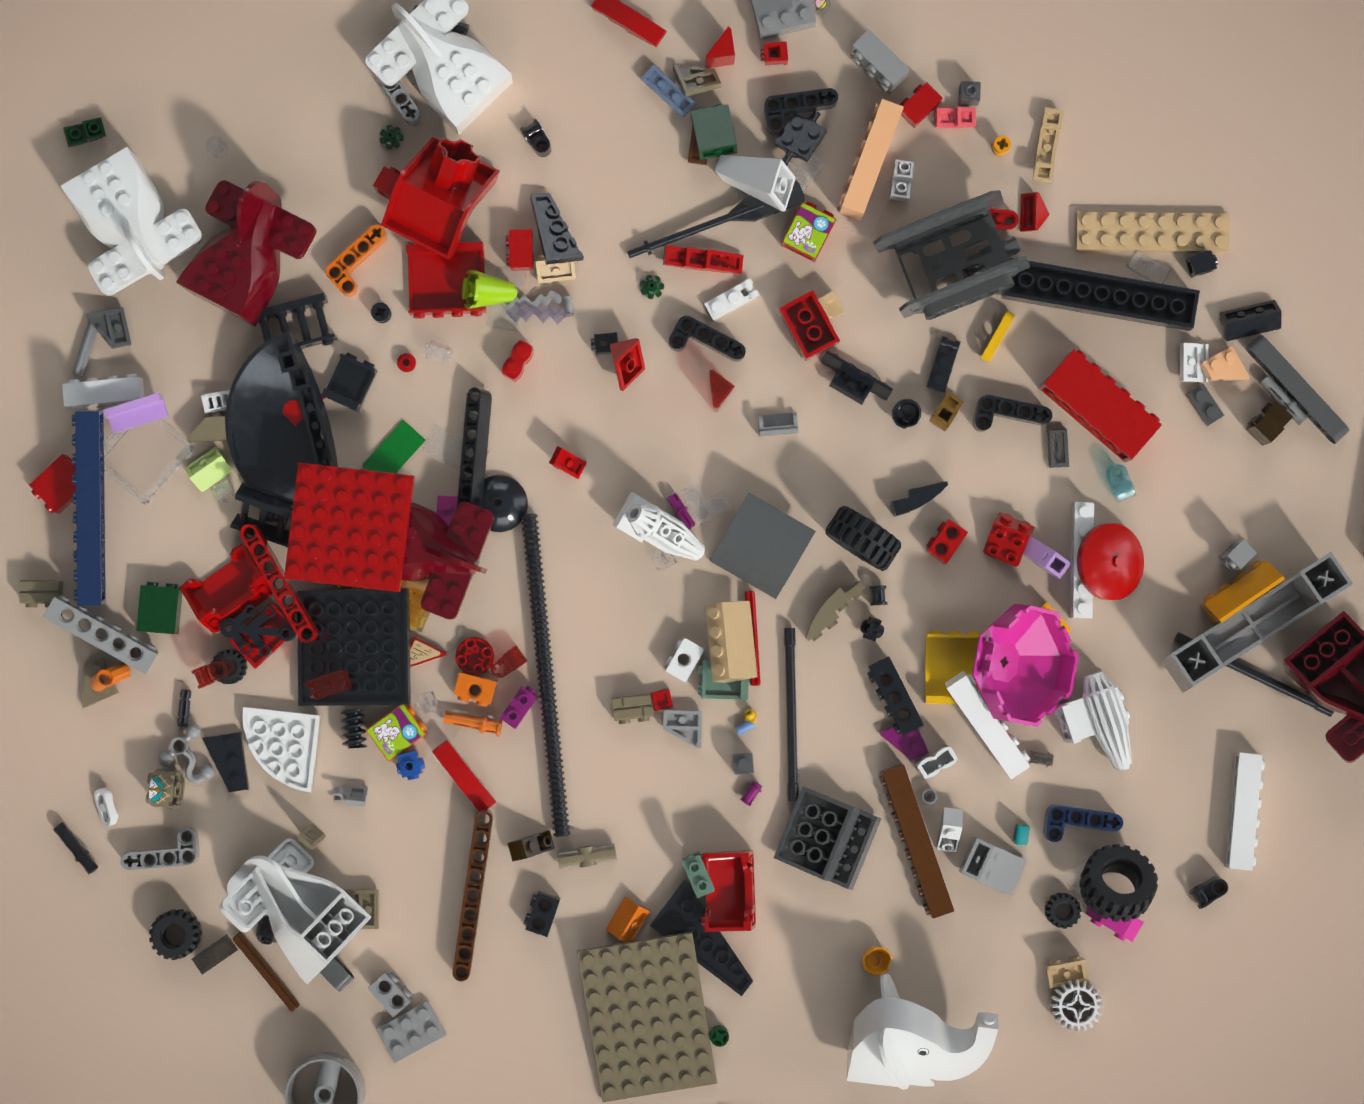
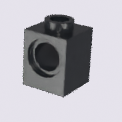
M1211 250L1185 260L1191 278L1213 272L1217 269L1216 265H1218L1217 257L1215 254H1212Z

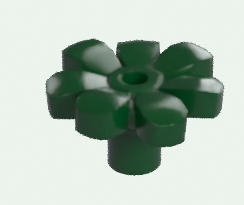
M387 125V131L384 129L380 131V135L383 136L380 138V143L382 145L386 144V149L391 150L393 146L398 148L400 147L398 141L404 140V136L399 134L401 132L399 127L393 129L392 125Z
M651 275L646 276L647 281L642 280L640 286L644 287L641 289V294H648V299H653L654 295L659 298L662 295L660 290L664 289V284L659 283L661 281L660 277L655 276L653 279Z

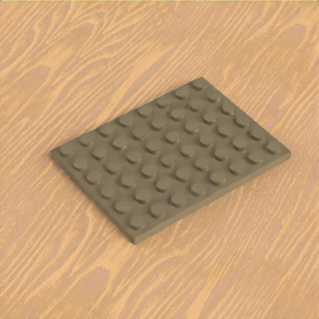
M692 931L577 950L602 1102L717 1084Z

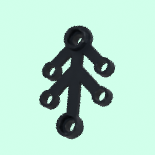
M247 605L244 611L235 619L226 618L220 624V632L225 637H232L240 646V652L244 655L250 654L253 648L251 644L244 641L239 633H247L259 648V653L263 657L269 656L272 649L263 642L259 635L277 636L283 641H292L296 636L291 626H284L281 629L259 627L266 620L276 615V610L273 607H266L263 613L248 626L240 624L249 616H254L257 613V608L254 605ZM249 607L254 609L252 614L247 612ZM268 609L273 611L271 616H268L266 613ZM228 624L232 625L231 631H227L226 626ZM285 630L290 632L289 637L283 635ZM245 645L249 646L247 653L243 651ZM264 647H267L269 650L266 655L262 652Z

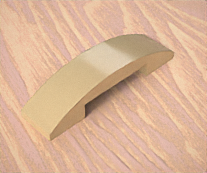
M1048 107L1044 109L1032 181L1052 184L1054 162L1064 110Z

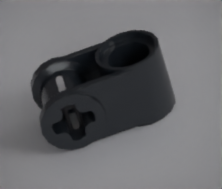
M534 119L533 123L527 127L520 128L526 141L539 157H547L551 153L550 141L537 119ZM541 143L547 144V148L545 150H539L537 148L538 145Z
M1212 877L1192 888L1189 894L1194 896L1198 903L1197 907L1202 909L1225 895L1228 891V884L1220 877ZM1218 881L1222 882V888L1219 891H1215L1214 884Z

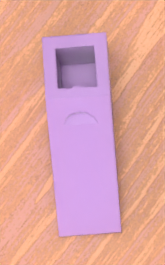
M1030 537L1023 555L1055 579H1060L1071 565V562L1034 537Z

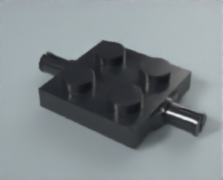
M814 110L809 119L793 113L775 140V146L786 153L782 159L786 166L792 157L808 162L826 135L827 129L816 124L817 119L821 115L818 111Z

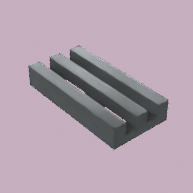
M1067 429L1047 430L1049 468L1069 467ZM1052 433H1055L1056 462H1057V463H1055V464H1054V455H1053V438H1052ZM1059 433L1063 434L1064 463H1061Z

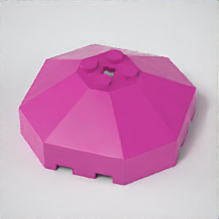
M1013 604L979 635L972 675L993 719L1038 727L1042 723L1041 718L1045 715H1051L1059 707V701L1067 699L1072 695L1079 656L1076 650H1072L1069 645L1071 639L1066 628H1062L1059 623L1061 617L1058 612L1031 605ZM1001 659L1006 660V664H1003V666L1000 663Z

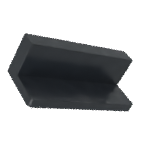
M1275 300L1219 313L1220 320L1225 328L1226 341L1281 329L1282 311Z

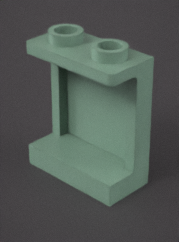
M703 660V664H699V675H702V683H698V694L702 695V699L748 700L749 679L727 683L713 682L711 661Z
M700 851L682 858V864L697 898L715 890L702 861Z

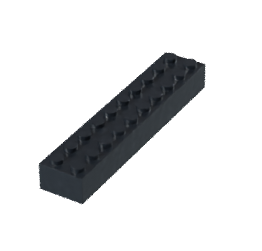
M1028 261L1030 267L1013 276L1014 286L1002 291L1001 299L1190 331L1194 328L1200 290Z

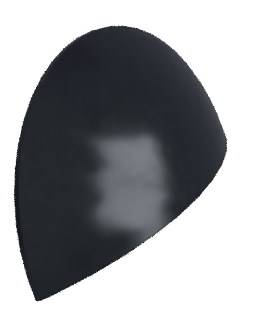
M291 331L279 334L259 346L238 371L227 400L225 425L228 447L233 462L244 482L294 500L298 462L338 467L329 418L308 361ZM292 400H299L304 417L297 426L283 414L284 405Z

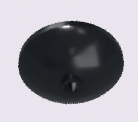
M504 475L487 477L484 482L482 508L494 514V521L490 531L506 532L512 530L522 522L521 516L527 512L528 500L525 490L511 477ZM497 499H500L502 502L500 506H495Z

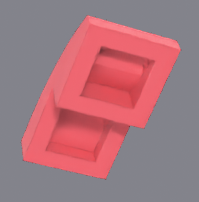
M937 107L934 109L935 128L976 127V108Z

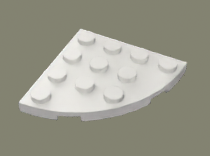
M243 707V728L248 746L261 767L273 778L291 788L312 792L321 715Z

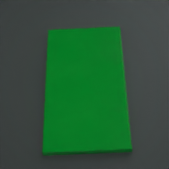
M402 420L362 465L369 471L396 474L426 440Z

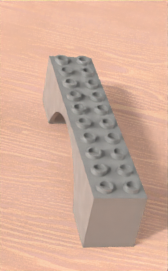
M1330 552L1161 661L1182 693H1184L1350 587L1353 583L1335 556Z

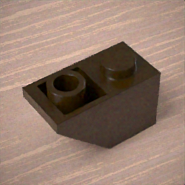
M550 830L507 843L512 862L555 849Z

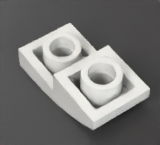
M895 159L889 200L909 202L914 162Z

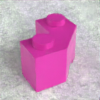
M1091 906L1085 913L1092 918L1090 922L1098 927H1101L1103 924L1115 932L1114 936L1122 941L1126 938L1133 942L1144 923L1138 918H1131L1127 922H1123L1122 919L1119 922H1114L1111 918L1106 920L1102 918L1101 914H1095Z

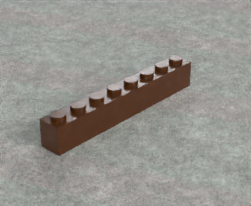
M902 763L881 771L882 775L879 776L882 787L886 786L888 794H885L888 804L894 808L895 812H892V817L895 824L899 823L901 830L898 831L901 842L905 841L906 843L905 855L907 860L912 861L913 867L910 869L914 879L918 878L920 885L917 886L920 897L924 896L926 904H923L925 913L934 919L954 912L905 765Z

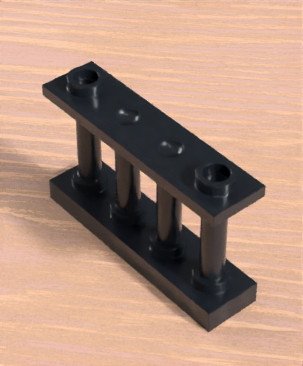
M325 293L264 308L258 322L264 342L271 339L267 323L269 318L276 317L279 320L281 332L284 333L289 331L286 317L288 313L292 312L297 314L304 340L298 343L301 349L319 344L327 346L333 344L334 340H338L335 333L329 334L323 310L324 304L328 303ZM311 307L316 310L322 333L321 337L314 339L310 337L304 313L307 308Z
M242 482L235 494V500L242 502L241 513H237L230 528L240 531L246 524L257 525L267 541L288 548L290 531L284 530L286 517L292 518L294 500ZM250 505L261 508L259 520L248 517ZM268 511L279 515L277 527L266 523ZM249 528L247 534L254 536L253 528Z

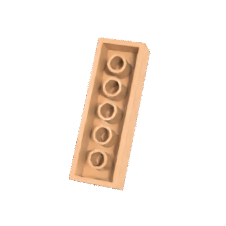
M882 99L880 104L876 103L871 117L874 119V122H869L864 135L868 138L867 140H862L858 151L861 157L856 156L851 170L855 173L854 175H849L845 189L848 191L847 193L843 192L838 205L841 208L840 214L861 221L903 111V106Z

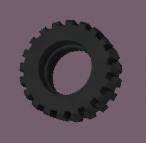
M842 506L838 509L826 528L825 534L831 540L862 561L881 571L888 569L901 549V542L894 535L871 519L847 506Z
M1113 844L1112 847L1110 845L1103 846L1102 849H1097L1088 858L1079 881L1081 896L1086 898L1084 902L1088 907L1091 906L1093 908L1092 911L1095 914H1101L1102 918L1106 920L1111 918L1112 921L1119 922L1122 919L1123 922H1127L1131 918L1137 919L1147 911L1157 891L1158 876L1154 873L1155 867L1152 863H1148L1149 859L1145 855L1142 856L1137 849L1135 851L1130 849V846L1124 845V847H1120V844ZM1109 872L1124 875L1133 884L1135 892L1122 894L1113 891L1105 884L1102 875Z

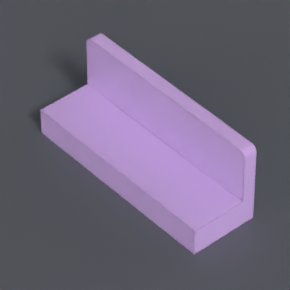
M160 393L103 410L105 418L109 419L113 433L168 417L163 395Z

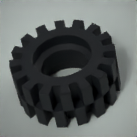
M223 650L213 657L210 670L213 672L212 676L222 684H235L246 675L247 672L245 671L248 666H246V659L238 651ZM228 659L233 660L236 664L235 672L230 675L225 674L222 670L223 662Z
M1064 892L1050 896L1051 898L1047 900V905L1045 906V915L1048 921L1054 926L1063 929L1071 928L1073 924H1077L1078 918L1080 919L1081 917L1080 912H1082L1081 905L1077 899ZM1061 903H1066L1070 907V913L1065 918H1060L1056 914V907Z

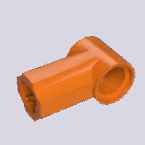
M122 662L106 670H101L91 677L90 686L95 691H103L109 686L130 678V669L128 665ZM99 678L103 679L104 684L99 681Z

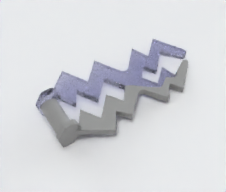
M550 290L547 297L540 294L534 302H531L523 295L520 300L518 297L514 298L507 307L511 308L517 304L518 309H520L525 303L529 307L525 312L521 308L516 316L506 310V313L515 323L521 316L527 322L531 315L535 314L542 323L551 316L558 325L565 317L574 315L572 310L573 296H563ZM553 298L558 304L564 300L565 313H562L560 309L555 313L550 306L542 313L537 307L541 301L547 307Z

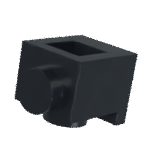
M617 332L594 334V339H591V350H595L596 355L612 354L610 344L618 342ZM607 340V346H602L601 341Z

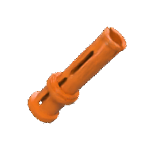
M445 711L443 723L479 730L480 733H492L499 737L503 720L487 719L486 716L476 718Z

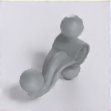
M190 724L186 728V734L174 738L170 742V750L162 752L158 758L159 763L167 767L173 763L176 754H184L188 758L185 776L188 781L194 784L212 779L215 775V769L211 765L202 766L198 776H194L192 773L196 758L189 749V741L197 739L201 735V728L197 724ZM177 740H181L184 743L183 750L176 748L175 743Z

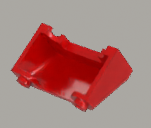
M243 543L232 549L230 553L232 561L202 582L198 579H188L179 587L198 621L213 633L220 631V624L224 619H235L244 611L247 605H254L256 607L273 594L249 550ZM249 607L248 610H247V612H249V611L252 610L253 608H252V607Z
M753 850L702 853V861L715 889L706 895L707 910L705 915L701 917L702 927H705V932L752 931L756 926Z

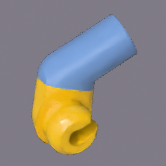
M747 709L744 713V722L735 727L739 736L755 727L757 714L753 709Z

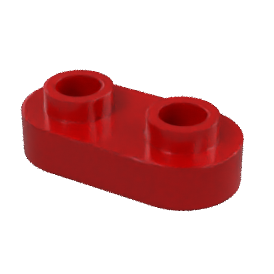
M992 208L989 210L998 230H1012L1018 225L1019 217L1016 212ZM1010 218L1011 224H1007L1005 219Z

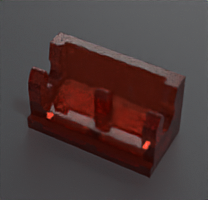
M339 670L304 682L305 687L311 690L309 697L316 700L352 689L347 670Z

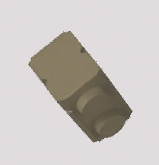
M20 580L19 602L26 604V607L37 608V604H45V608H48L55 596L60 597V595H63V581Z
M650 693L612 698L614 721H619V724L630 723V719L638 718V722L649 721V717H653Z

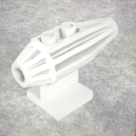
M630 493L613 523L614 527L640 542L645 540L669 554L694 561L704 555V544L700 542L682 521L637 494Z
M1102 671L1084 676L1082 698L1065 704H1059L1055 714L1066 743L1075 744L1081 742V739L1095 735L1113 768L1123 771L1129 769V765L1132 764L1128 732L1130 714L1127 708H1124L1122 691L1118 690V687H1115Z

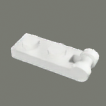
M751 278L704 303L713 321L760 295L758 290L754 289ZM746 288L748 295L744 297L741 291Z

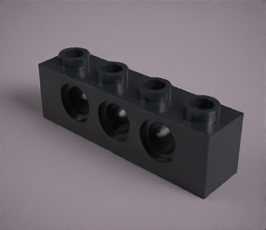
M888 656L868 666L869 672H867L871 683H876L878 689L875 691L880 700L884 699L887 705L884 709L888 717H893L895 721L893 727L896 733H901L902 737H905L923 728L924 724L890 657ZM883 676H888L891 679V683L883 685L880 679ZM897 693L900 699L897 702H891L889 695ZM905 710L909 716L907 719L902 720L898 717V712Z

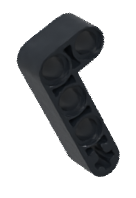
M832 88L769 96L764 104L767 131L771 135H779L784 127L783 115L834 108L838 101L837 91ZM827 95H830V98H832V102H829L828 99H826ZM811 97L816 103L808 105L805 100ZM794 100L797 105L790 108L786 102ZM773 102L777 104L778 108L770 110L767 105ZM777 121L780 123V127L774 129L770 126V123Z
M688 315L682 316L669 338V346L676 352L682 351L691 338L735 362L743 360L746 353L744 345ZM689 321L692 327L685 330L681 327V323ZM706 330L709 336L701 339L698 336V332ZM676 337L681 338L683 344L679 347L672 344V340ZM723 339L726 344L724 347L718 348L715 345V341ZM729 343L732 344L730 348L734 350L740 348V353L742 355L738 354L737 356H734V351L730 349L728 353L725 352L728 348Z
M984 395L976 404L973 427L978 432L988 430L992 425L994 416L1035 425H1045L1051 421L1052 411L1045 406L993 395ZM987 399L990 401V409L983 408L982 400ZM1002 403L1009 405L1010 410L1008 413L1001 411L1000 406ZM1021 407L1028 410L1027 417L1020 415L1019 410ZM1044 412V416H1047V418L1043 419V421L1041 420V417L1035 415L1033 419H1031L1033 413L1040 414ZM979 418H984L987 421L985 428L978 425Z

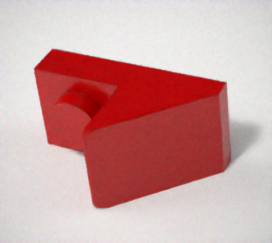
M557 446L549 461V464L553 465V467L579 479L587 463Z

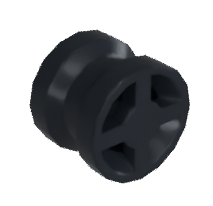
M376 303L371 309V315L376 322L384 324L391 319L392 312L386 304Z

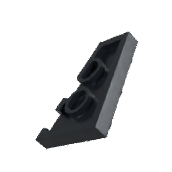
M242 732L202 738L228 791L248 790L249 782Z

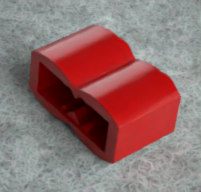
M519 340L514 345L511 357L503 364V376L514 382L521 378L524 366L533 357L534 349L531 345L522 340Z

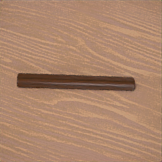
M241 932L236 934L232 938L235 944L291 1012L296 1010L300 1003Z

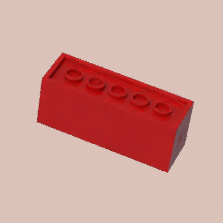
M1073 349L1040 385L1039 389L1126 463L1138 454L1162 426L1159 422L1160 419L1153 413L1149 414L1140 401H1134L1129 397L1131 394L1126 389H1120L1115 385L1116 381L1111 376H1105L1100 372L1101 368L1094 362L1091 364L1086 360L1087 356L1082 351Z

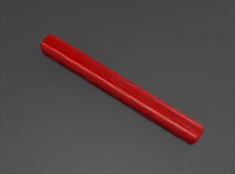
M746 591L745 601H750L757 678H751L750 685L759 686L761 681L755 592Z

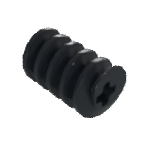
M349 709L341 712L342 715L347 716L341 720V722L347 723V725L341 728L347 731L342 737L348 739V741L343 742L342 745L347 746L348 749L367 747V745L361 743L367 740L366 737L361 736V734L366 733V730L361 728V726L366 725V722L360 720L366 717V714L360 713L364 709Z

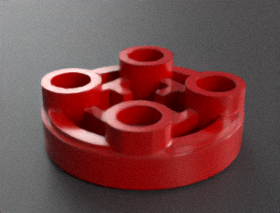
M471 637L464 640L458 646L456 663L464 673L475 676L487 672L493 665L494 650L486 640L479 637Z

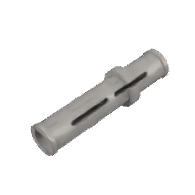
M1270 375L1260 382L1272 397L1293 416L1298 425L1308 418L1299 409L1297 402L1292 401Z

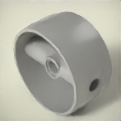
M318 1053L306 1058L291 1073L285 1088V1104H296L293 1087L297 1073L301 1068L310 1063L322 1061L313 1104H334L341 1067L351 1075L355 1082L358 1094L357 1104H363L365 1100V1083L359 1068L350 1059L337 1053ZM327 1089L330 1093V1097H323L321 1095V1090Z

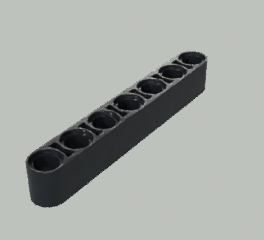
M476 387L469 389L466 398L457 505L464 501L482 507L492 395L489 391Z

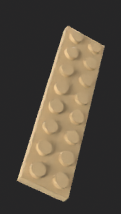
M1076 212V251L1207 252L1211 250L1213 253L1229 252L1230 214Z

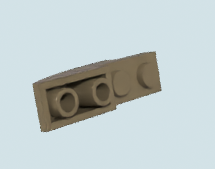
M859 582L846 593L840 587L831 594L812 619L806 639L808 641L811 639L815 641L823 635L821 631L826 627L829 630L838 623L836 620L839 618L835 611L837 609L839 612L848 606L847 601L851 598L856 600L864 594L862 592L865 588L864 585Z

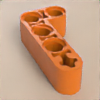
M378 224L372 225L326 267L327 277L345 296L352 297L357 293L358 285L349 274L387 240L385 229ZM376 231L381 234L380 238L375 237L374 233ZM368 237H370V239L374 242L373 245L367 239ZM362 243H367L368 249L364 252L359 251V246ZM353 256V263L345 264L346 257ZM333 269L340 270V274L337 277H331ZM350 282L353 284V288L350 291H344L346 283Z

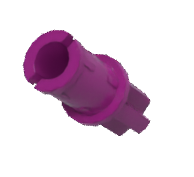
M674 493L666 500L673 508L674 515L678 516L688 529L694 527L695 522L687 511L688 507L684 506L678 494Z

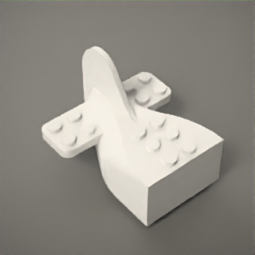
M424 0L410 14L395 2L391 8L399 25L367 55L365 59L366 65L387 86L395 85L412 69L420 93L425 101L459 135L513 83L512 74L480 43L468 36L451 32L468 14V4L464 0Z
M128 147L61 185L62 190L87 229L94 237L111 249L92 260L88 265L92 277L105 295H113L148 274L163 280L166 278L163 271L165 264L197 246L203 240V234L188 210L179 209L164 218V206L158 190L139 158Z
M287 838L268 857H251L229 880L227 884L228 896L221 902L219 909L242 932H248L264 915H268L277 943L297 974L308 984L370 920L371 916L336 884L324 878L307 874L314 865L313 858L295 840Z

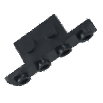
M827 351L821 361L822 364L837 372L829 386L861 405L869 392L887 400L893 391V388L889 387L886 383L877 380L869 373L860 370L854 364L848 363L834 353Z

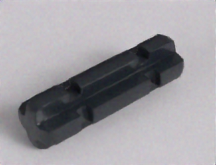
M182 689L180 691L181 700H179V718H177V726L179 727L188 726L189 719H187V716H189L191 701H189V698H191V690Z

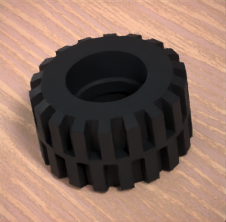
M173 909L158 916L151 925L152 929L149 930V934H151L149 942L153 943L152 949L158 951L156 954L159 956L163 955L164 959L171 958V960H176L192 953L198 947L197 945L201 941L200 935H202V930H199L201 925L200 922H196V916L192 917L190 915L191 912H184V909ZM175 923L184 929L185 940L181 945H174L168 941L166 937L168 925Z

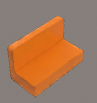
M624 897L606 930L623 942L634 941L650 911L636 904L628 897Z

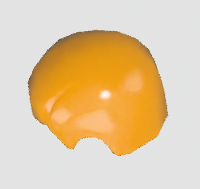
M871 946L867 948L862 956V966L871 975H881L889 970L892 956L887 949L881 946Z

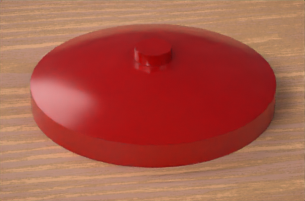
M1107 523L1092 528L1084 536L1077 553L1078 574L1084 587L1093 596L1102 600L1123 599L1137 588L1144 571V554L1139 540L1131 530L1120 524Z

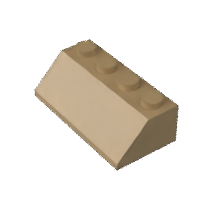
M750 601L720 602L705 605L712 681L727 683L757 678Z

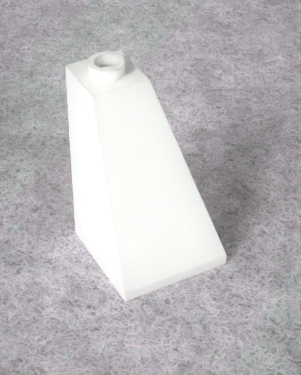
M720 155L719 161L716 164L715 172L722 181L780 211H786L796 177L782 159Z

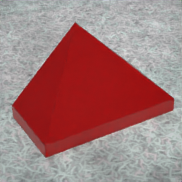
M1039 192L1021 194L1020 232L1038 231L1050 214Z

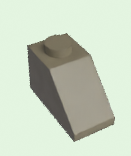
M212 413L211 417H205L187 437V441L190 443L227 441L226 417L222 413Z

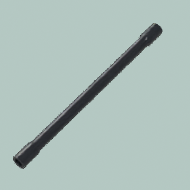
M784 628L788 753L787 797L789 802L797 801L799 796L795 628Z
M1178 632L1173 642L1184 646L1192 641L1193 638ZM1234 660L1226 665L1247 677L1314 708L1320 713L1329 717L1334 713V711L1318 704L1309 695L1243 663Z

